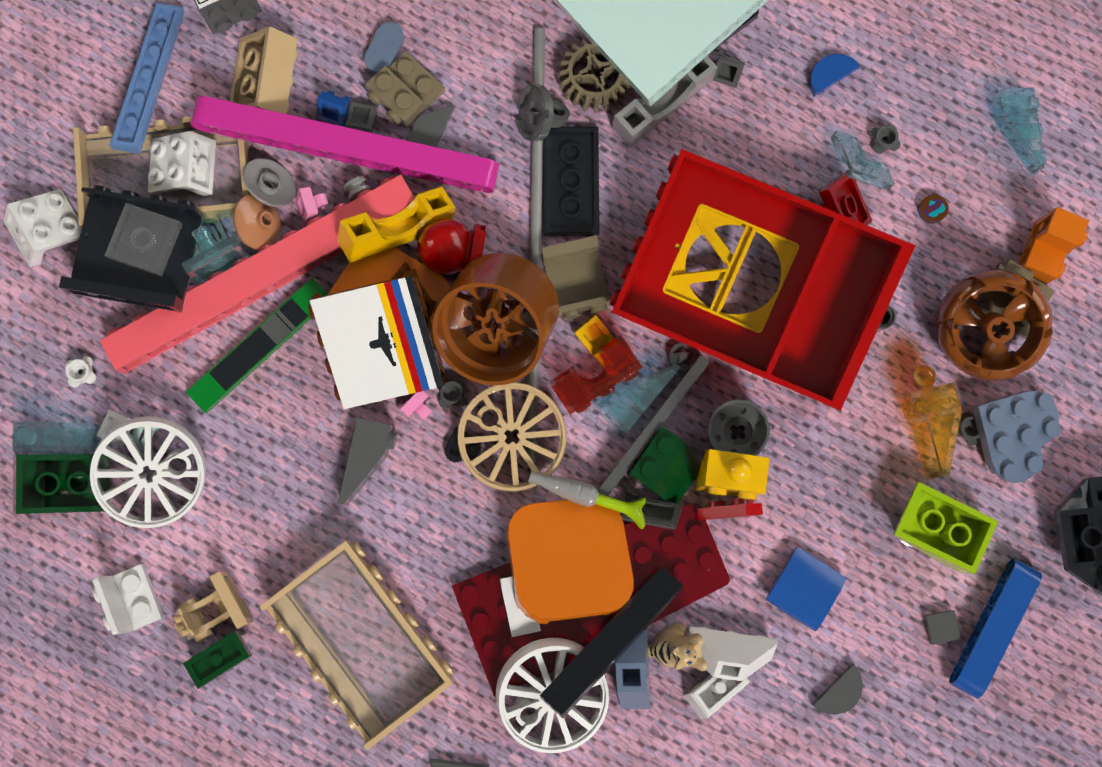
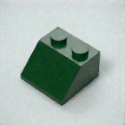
M662 426L630 471L628 477L661 500L679 503L697 477L703 458L685 441Z

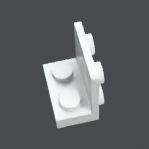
M192 131L152 139L148 192L156 194L185 189L203 196L212 195L216 141Z
M61 189L7 204L3 220L29 267L41 263L45 250L80 240L82 227L79 226V219Z
M144 564L137 565L114 576H98L92 579L94 584L92 587L93 596L98 603H101L105 613L102 616L104 625L113 635L133 632L164 618Z

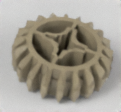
M585 39L581 41V48L573 44L572 52L566 51L564 54L565 60L561 61L559 65L562 71L558 72V79L562 81L560 89L567 90L565 98L571 99L574 97V107L582 102L584 112L587 111L589 105L593 106L595 113L598 112L599 105H602L605 111L609 110V102L617 106L619 98L624 99L627 92L625 89H630L631 85L593 44H588ZM597 58L604 59L608 62H600L599 60H597ZM585 60L586 68L573 76L575 67ZM591 67L597 76L600 75L599 81L594 74H591ZM617 74L618 79L615 84L605 90V81L611 79L612 75ZM584 87L592 88V89L594 90V92L587 91V90H585V89H583V88H584Z

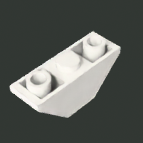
M689 627L687 634L699 633L702 636V656L707 663V671L713 677L737 681L745 680L771 661L778 644L777 639L767 638L762 635L753 636L739 634L734 631L711 630L706 627Z

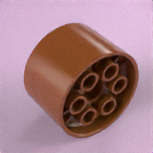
M492 253L476 258L461 271L435 311L432 325L433 337L440 355L458 374L480 384L506 385L522 379L538 363L556 326L559 315V301L556 290L548 276L537 265L523 257L509 253ZM466 290L471 295H466L464 293H461L460 291ZM475 324L474 330L471 331L468 326ZM532 328L538 330V335L532 331ZM504 340L507 348L500 347Z

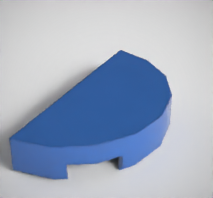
M831 54L823 57L814 66L810 76V90L813 97L852 74L861 65L853 58L844 54Z

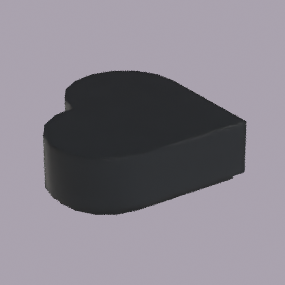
M455 427L444 450L446 458L453 463L463 461L458 448L457 427ZM465 432V438H466V437H475V436H473V435H471V434ZM481 443L465 445L469 458H474L481 452Z

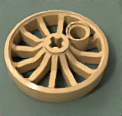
M513 382L506 385H493L480 392L470 401L459 422L457 441L465 466L477 480L496 490L518 492L538 485L530 482L519 484L517 450L532 471L551 476L563 459L567 444V430L560 409L546 393L531 385ZM512 389L529 392L527 399L514 423ZM505 390L508 423L504 421L501 410L493 405L488 397L489 395ZM538 396L549 407L521 426L534 397ZM483 400L486 406L479 410L477 417L472 415L473 409ZM489 410H493L498 414L497 424L491 427L484 425L482 421L483 414ZM554 413L559 425L558 430L526 432L545 417ZM470 420L477 423L485 431L496 432L498 435L465 438L467 421ZM508 430L510 432L519 431L517 437L520 441L517 444L514 442L506 443L507 436L505 433ZM560 436L559 448L556 454L526 440ZM499 441L471 461L465 447L466 444ZM523 446L553 459L552 464L544 473L538 470ZM503 448L489 478L482 475L475 468L479 463ZM510 451L513 484L495 482L496 477Z

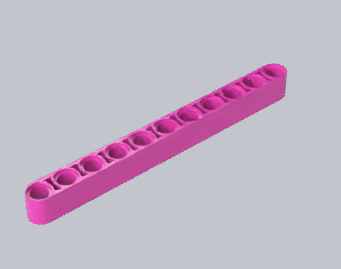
M197 96L190 123L193 128L208 133L480 192L483 189L482 192L485 193L494 192L499 170V163L491 159L207 96Z

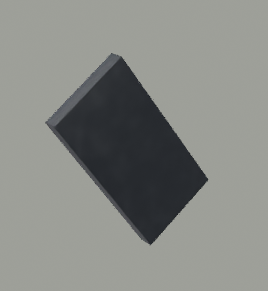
M599 127L551 128L549 134L544 138V236H599Z

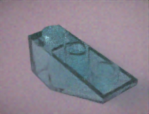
M1034 87L1001 89L992 98L995 126L1029 175L1034 176L1045 168L1044 165L1046 163V152L1042 150L1041 143L1043 128L1041 123H1039L1037 113L1039 110V99L1035 97Z

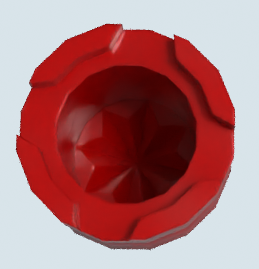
M438 219L421 232L418 239V253L421 260L429 270L440 275H453L463 270L471 261L483 255L486 225L475 223L473 230L470 229L468 231L461 222L453 219Z

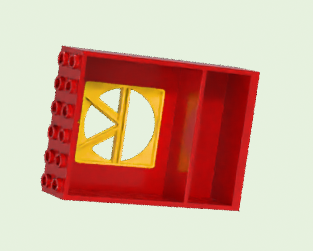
M681 149L679 155L673 154L667 169L670 177L667 183L662 181L656 194V198L659 200L655 210L651 208L647 214L644 225L648 228L644 237L639 235L636 240L633 252L637 254L633 263L627 262L621 278L625 282L622 289H616L612 296L610 305L614 306L611 313L841 411L916 245L684 149ZM725 225L744 227L743 234L733 255L715 232L716 227ZM757 232L769 241L778 255L781 265V279L778 289L768 303L755 311L745 314L722 313L721 310L752 239ZM703 235L728 268L686 272L687 254L695 240ZM722 280L711 306H707L700 301L690 287L692 283Z

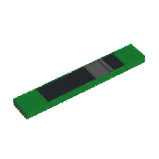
M312 277L189 388L186 394L207 414L311 319L308 306L314 294L320 292L321 296H325L328 293Z

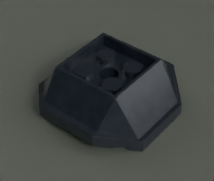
M1102 477L1085 478L1055 510L1064 570L1102 595Z

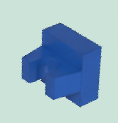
M329 90L327 93L322 91L317 99V119L343 127L346 121L350 97L344 96L341 98L335 96L333 91Z

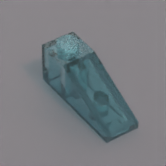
M674 364L619 388L613 395L608 392L598 404L602 408L599 411V415L625 436L681 367L678 364Z
M13 422L12 451L23 454L94 453L102 439L96 436L102 424ZM111 442L108 444L110 448H112Z

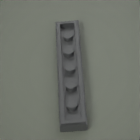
M702 355L697 359L598 489L600 494L608 496L707 367L709 364L708 359Z

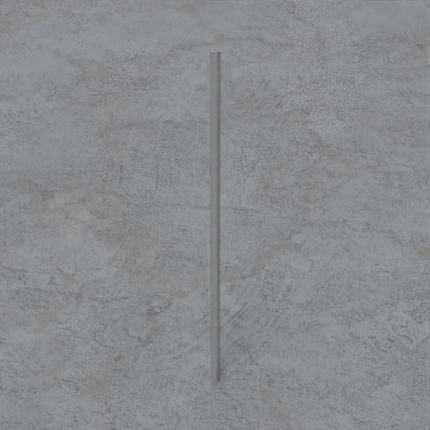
M536 28L534 30L533 85L540 84L544 86L545 29ZM543 140L532 141L530 261L540 269ZM532 328V331L538 335V330ZM539 361L534 369L527 374V384L538 388ZM538 396L534 397L528 409L526 423L538 415ZM538 423L526 432L538 431ZM537 438L526 439L537 445ZM526 447L527 454L534 464H537V452Z

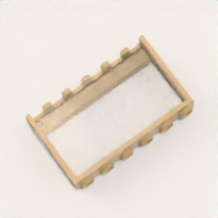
M183 117L181 125L169 126L164 120H155L154 128H148L141 153L136 154L111 148L110 141L114 131L109 126H99L98 134L88 135L79 127L73 128L79 226L83 227L89 197L81 189L82 187L93 189L94 185L111 189V192L121 193L122 190L138 193L139 197L149 198L150 195L165 197L169 202L175 203L179 199L191 201L203 213L202 222L215 223L220 221L219 218L224 217L233 219V212L237 202L243 196L251 194L243 180V170L250 162L249 141L197 130L190 125L192 117ZM192 131L216 141L212 195L203 196L185 189L156 194L148 192L152 139Z
M347 540L259 607L262 611L268 610L277 622L275 624L277 631L280 634H286L295 646L292 649L298 658H304L312 669L310 674L316 682L320 680L330 693L328 696L330 702L334 706L339 705L348 717L346 720L348 726L352 730L356 728L365 740L363 747L367 751L451 686L454 682L451 675L455 672L445 659L440 661L434 651L437 648L427 635L422 637L416 628L419 624L410 612L405 614L399 607L402 601L392 588L387 591L381 583L384 577L375 565L369 567L363 559L366 553L356 541L352 544L350 540Z

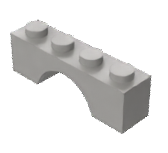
M706 56L651 107L642 98H635L614 116L613 128L632 147L714 79L718 67Z

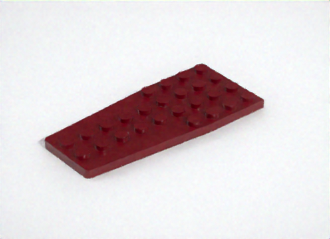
M697 503L682 507L675 530L645 525L641 530L634 522L624 524L634 578L633 592L630 599L660 567L683 584L684 589L652 623L717 591L730 582V577L706 520H698L697 509L701 507ZM511 562L452 585L494 696H496V686L500 672L508 659L517 650L533 641L545 638L568 639L586 647L617 613L607 617L605 615L549 621L548 624H540L541 631L512 637L500 579L512 576ZM558 651L541 653L548 674L554 670ZM567 652L563 668L567 667L577 655ZM535 656L530 657L521 664L538 678L543 677ZM516 672L512 674L508 682L509 685L516 686L528 683Z

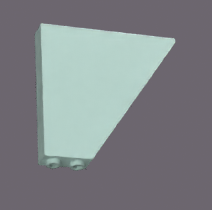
M768 0L553 1L651 107Z

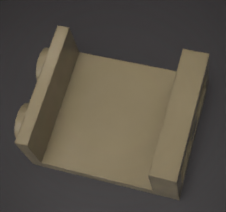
M596 235L541 248L546 275L551 280L558 296V318L563 317L564 320H572L580 317L581 312L590 310L591 314H597L607 311V306H611L612 296L608 294L598 254L599 244Z

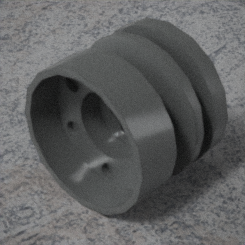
M739 399L725 402L718 407L709 420L707 439L712 450L758 456L763 451L770 435L768 418L762 409L750 401ZM732 427L736 430L739 427L744 430L742 432L744 439L736 438L733 440L731 438L733 432L730 429Z

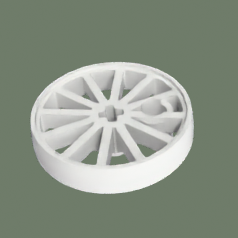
M153 416L133 418L112 428L97 445L90 464L91 488L99 505L117 521L139 528L160 527L181 518L194 506L200 497L206 478L205 457L195 437L176 422ZM144 427L145 455L138 449L128 430ZM152 427L169 431L155 456L152 453ZM120 435L134 459L110 448L108 444ZM175 435L188 445L185 449L172 450L165 459L160 460ZM104 454L128 468L101 469L98 467L100 456ZM190 454H194L198 468H191L192 457ZM180 458L186 462L187 466L183 470L177 471L170 466V461ZM145 466H149L150 470H155L152 477H149L148 473H142ZM130 477L123 483L105 492L102 490L99 478ZM169 477L174 479L197 477L198 481L195 490L191 491L172 481ZM137 484L122 510L110 502V498ZM163 486L187 498L188 501L179 509H176L165 493ZM143 488H145V518L128 514ZM152 488L168 512L167 515L152 517Z
M563 638L540 639L517 650L503 666L496 686L497 708L508 732L523 746L543 753L565 752L588 741L600 728L605 719L609 704V689L605 674L594 685H600V696H583L576 704L597 708L592 718H586L574 707L568 713L584 726L572 735L569 733L565 719H562L540 698V694L563 671L566 653L578 655L585 648L584 646ZM558 651L554 670L551 676H549L541 653ZM535 656L543 679L534 676L521 664L530 657ZM516 672L533 686L509 685L508 682L512 674ZM505 695L518 696L513 706L505 707ZM527 707L535 709L534 713L529 716L521 714L522 710ZM556 713L564 738L549 740L553 716ZM545 714L541 737L535 738L527 735ZM516 717L517 722L521 726L516 727L510 718Z

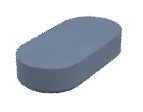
M394 22L382 24L378 28L365 54L364 61L366 67L374 75L384 66L389 68L395 62L404 44V33L398 24Z

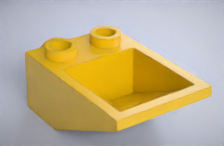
M709 449L705 452L694 490L714 495H729L742 499L756 500L757 496L766 494L770 458Z

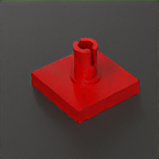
M851 170L840 174L819 192L824 203L822 207L865 225H869L873 221Z

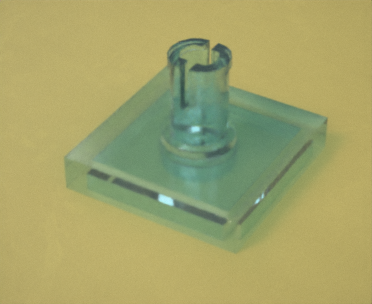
M202 226L192 232L202 252L181 264L185 272L201 284L207 281V278L213 273L223 272L231 268L235 261L245 257L249 258L250 256L234 235L217 244L208 227Z

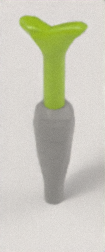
M531 471L528 482L539 485L566 500L587 507L597 504L624 513L641 530L645 527L642 508L646 503V497H642L634 502H624L600 494L597 488L589 483L544 475Z

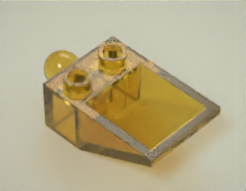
M920 365L913 371L912 378L914 383L921 387L922 390L904 397L905 402L902 404L905 418L910 419L926 480L950 475L962 409L954 382L933 387L936 380L935 370L931 366Z

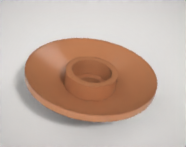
M252 194L243 196L237 202L233 212V224L240 240L246 246L255 250L267 244H275L281 233V218L277 208L260 202Z

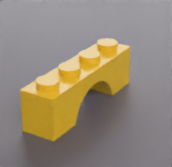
M441 186L418 194L405 209L393 216L375 219L370 217L367 212L341 220L337 241L349 262L352 263L419 239L421 232L438 219H453L456 207Z

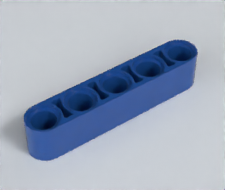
M1012 558L1007 563L1006 570L1001 574L949 678L951 685L976 699H979L988 688L1042 579L1041 572L1016 558Z

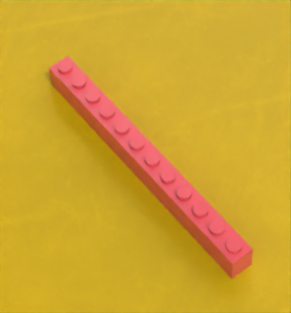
M400 174L397 177L390 176L380 183L381 186L373 190L367 189L360 192L355 200L348 204L341 203L331 210L332 213L324 217L319 216L311 219L303 229L299 231L292 230L286 233L281 241L273 245L267 244L262 246L254 256L235 261L232 264V268L224 272L213 273L207 278L208 281L199 286L193 285L188 287L182 313L156 309L148 314L142 313L135 316L131 320L132 323L123 328L116 327L106 333L107 337L99 341L114 369L123 374L131 371L342 254L344 251L337 241L341 220L367 212L370 217L375 219L387 218L405 209L415 199L402 175Z

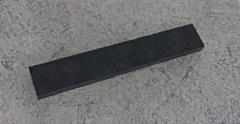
M660 567L540 694L541 700L563 719L684 589L683 584Z

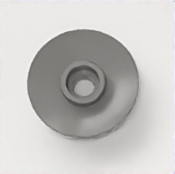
M259 158L250 161L243 170L245 186L257 200L273 207H283L293 201L296 195L295 182L290 173L280 164L269 159Z

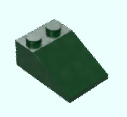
M93 454L15 455L13 462V514L104 512V509L99 505L93 494L90 483V464ZM101 454L98 467L109 469L110 457ZM99 478L102 490L104 492L108 491L109 478Z

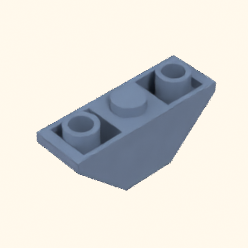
M646 629L615 662L617 694L621 709H651Z

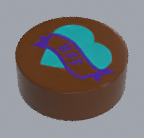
M936 194L925 197L918 207L920 218L929 224H935L943 220L949 210L947 201L942 196Z

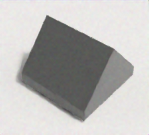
M719 54L715 64L718 68L713 81L737 88L745 62Z

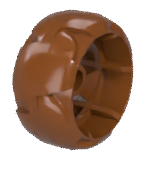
M1004 270L976 272L963 278L955 286H952L942 299L936 316L937 340L945 356L964 373L989 381L1010 379L1032 368L1045 354L1053 334L1052 310L1043 292L1028 279ZM989 291H1003L1015 296L1002 314L990 312L985 315L976 303L971 300L976 299L979 294ZM1027 319L1030 329L1025 342L1016 352L1013 350L1009 352L1005 342H1008L1014 336L1015 326L1013 322ZM1001 323L1002 328L996 333L992 330L994 324L1000 325ZM958 324L963 326H980L981 332L988 337L981 357L965 348L959 336L960 328Z

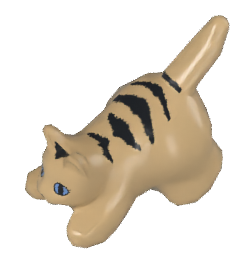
M670 624L666 629L658 632L652 644L648 645V657H654L657 662L668 668L679 670L684 667H692L700 671L707 670V663L701 652V646L703 645L702 636L699 633L687 635L683 624Z

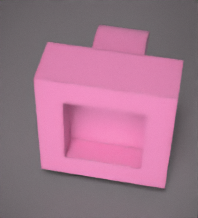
M310 187L300 188L295 198L303 225L317 217L318 212L326 210L325 206L328 205L325 193L313 196Z
M424 391L408 394L397 404L408 417L415 411L421 418L425 419L432 412L423 403L428 397Z

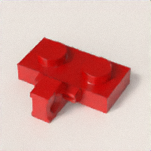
M736 498L732 499V505L726 506L725 500L708 502V508L697 509L698 520L763 515L762 503H753L754 500Z

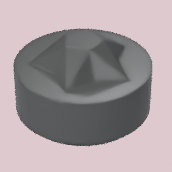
M684 343L674 345L668 355L669 364L679 372L690 370L697 361L695 348Z

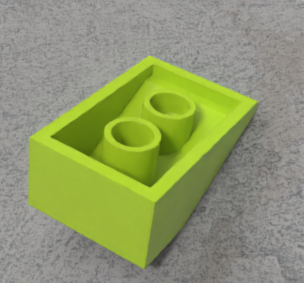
M917 482L893 535L932 559L962 574H976L999 521Z

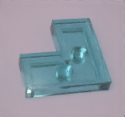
M836 131L831 136V141L846 177L889 190L895 184L887 164L865 157L858 138Z

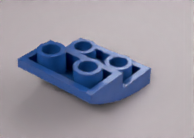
M796 547L792 551L782 573L777 576L765 600L813 631H817L833 606L847 578L801 548Z

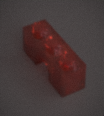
M621 334L597 349L604 361V368L597 377L585 378L578 373L574 366H571L550 380L552 389L570 415L575 411L577 413L585 411L591 406L590 401L598 396L603 398L615 390L614 386L622 380L628 382L639 374L638 370L642 368V365Z

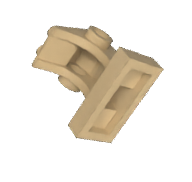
M219 571L209 577L216 589L212 594L198 602L191 598L178 606L179 609H177L173 617V625L180 637L185 636L188 642L195 639L198 643L213 635L211 629L230 618L236 629L244 628L253 622L227 571ZM215 601L222 615L207 623L200 609Z

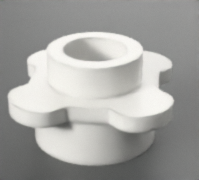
M86 356L82 360H69L65 364L66 375L69 379L68 384L71 387L77 388L80 384H93L96 381L97 376L93 373L92 369L94 364L92 358ZM82 369L83 373L79 375L78 372Z

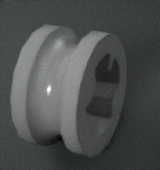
M365 176L353 178L343 186V190L349 193L348 198L350 201L355 200L360 192L367 189L372 190L370 185L365 184L367 181Z

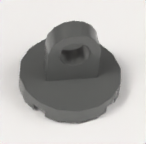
M540 84L525 86L518 97L516 106L520 108V115H516V123L519 132L526 140H544L551 128L564 126L570 116L568 108L562 102L553 100L547 88Z

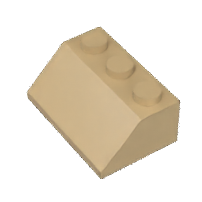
M270 26L241 37L239 39L230 102L287 114L290 106L288 100L290 88L293 84L292 73L294 62L297 58L296 47L298 39Z

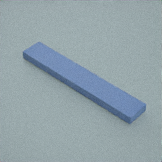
M157 2L155 4L110 141V146L113 150L136 154L141 153L185 12L183 7Z

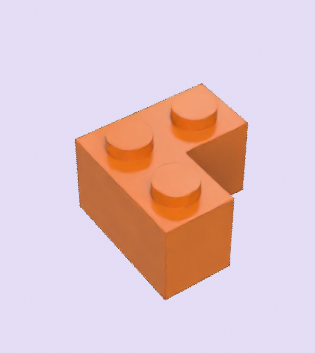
M1056 207L1035 222L1018 264L1035 273L1033 278L1045 284L1059 279L1066 269V263H1064L1066 255L1085 243L1088 237L1086 228L1090 220Z

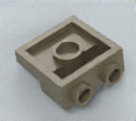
M406 51L389 68L384 66L365 84L368 90L367 97L377 107L380 104L388 110L386 112L387 116L396 125L402 123L406 128L445 92V87Z
M1011 259L1003 264L999 263L994 268V270L1009 271L1028 279L1043 292L1048 302L1055 291L1033 278L1035 273ZM1003 291L984 292L979 294L977 301L980 302L978 307L985 315L990 312L1002 314L1015 296ZM1027 319L1013 322L1015 334L1026 339L1030 329Z

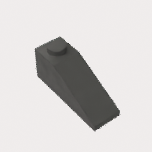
M357 418L338 500L339 504L349 505L386 459L389 449L394 450L397 433L393 432L394 427L391 424Z

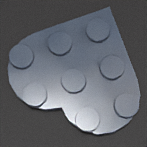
M1022 391L972 406L985 461L992 474H996L1005 482L1018 483L1028 480L1035 473H1039L1042 470L1041 446L1050 442L1052 438L1057 437L1061 432L1058 410L1051 394L1039 391Z

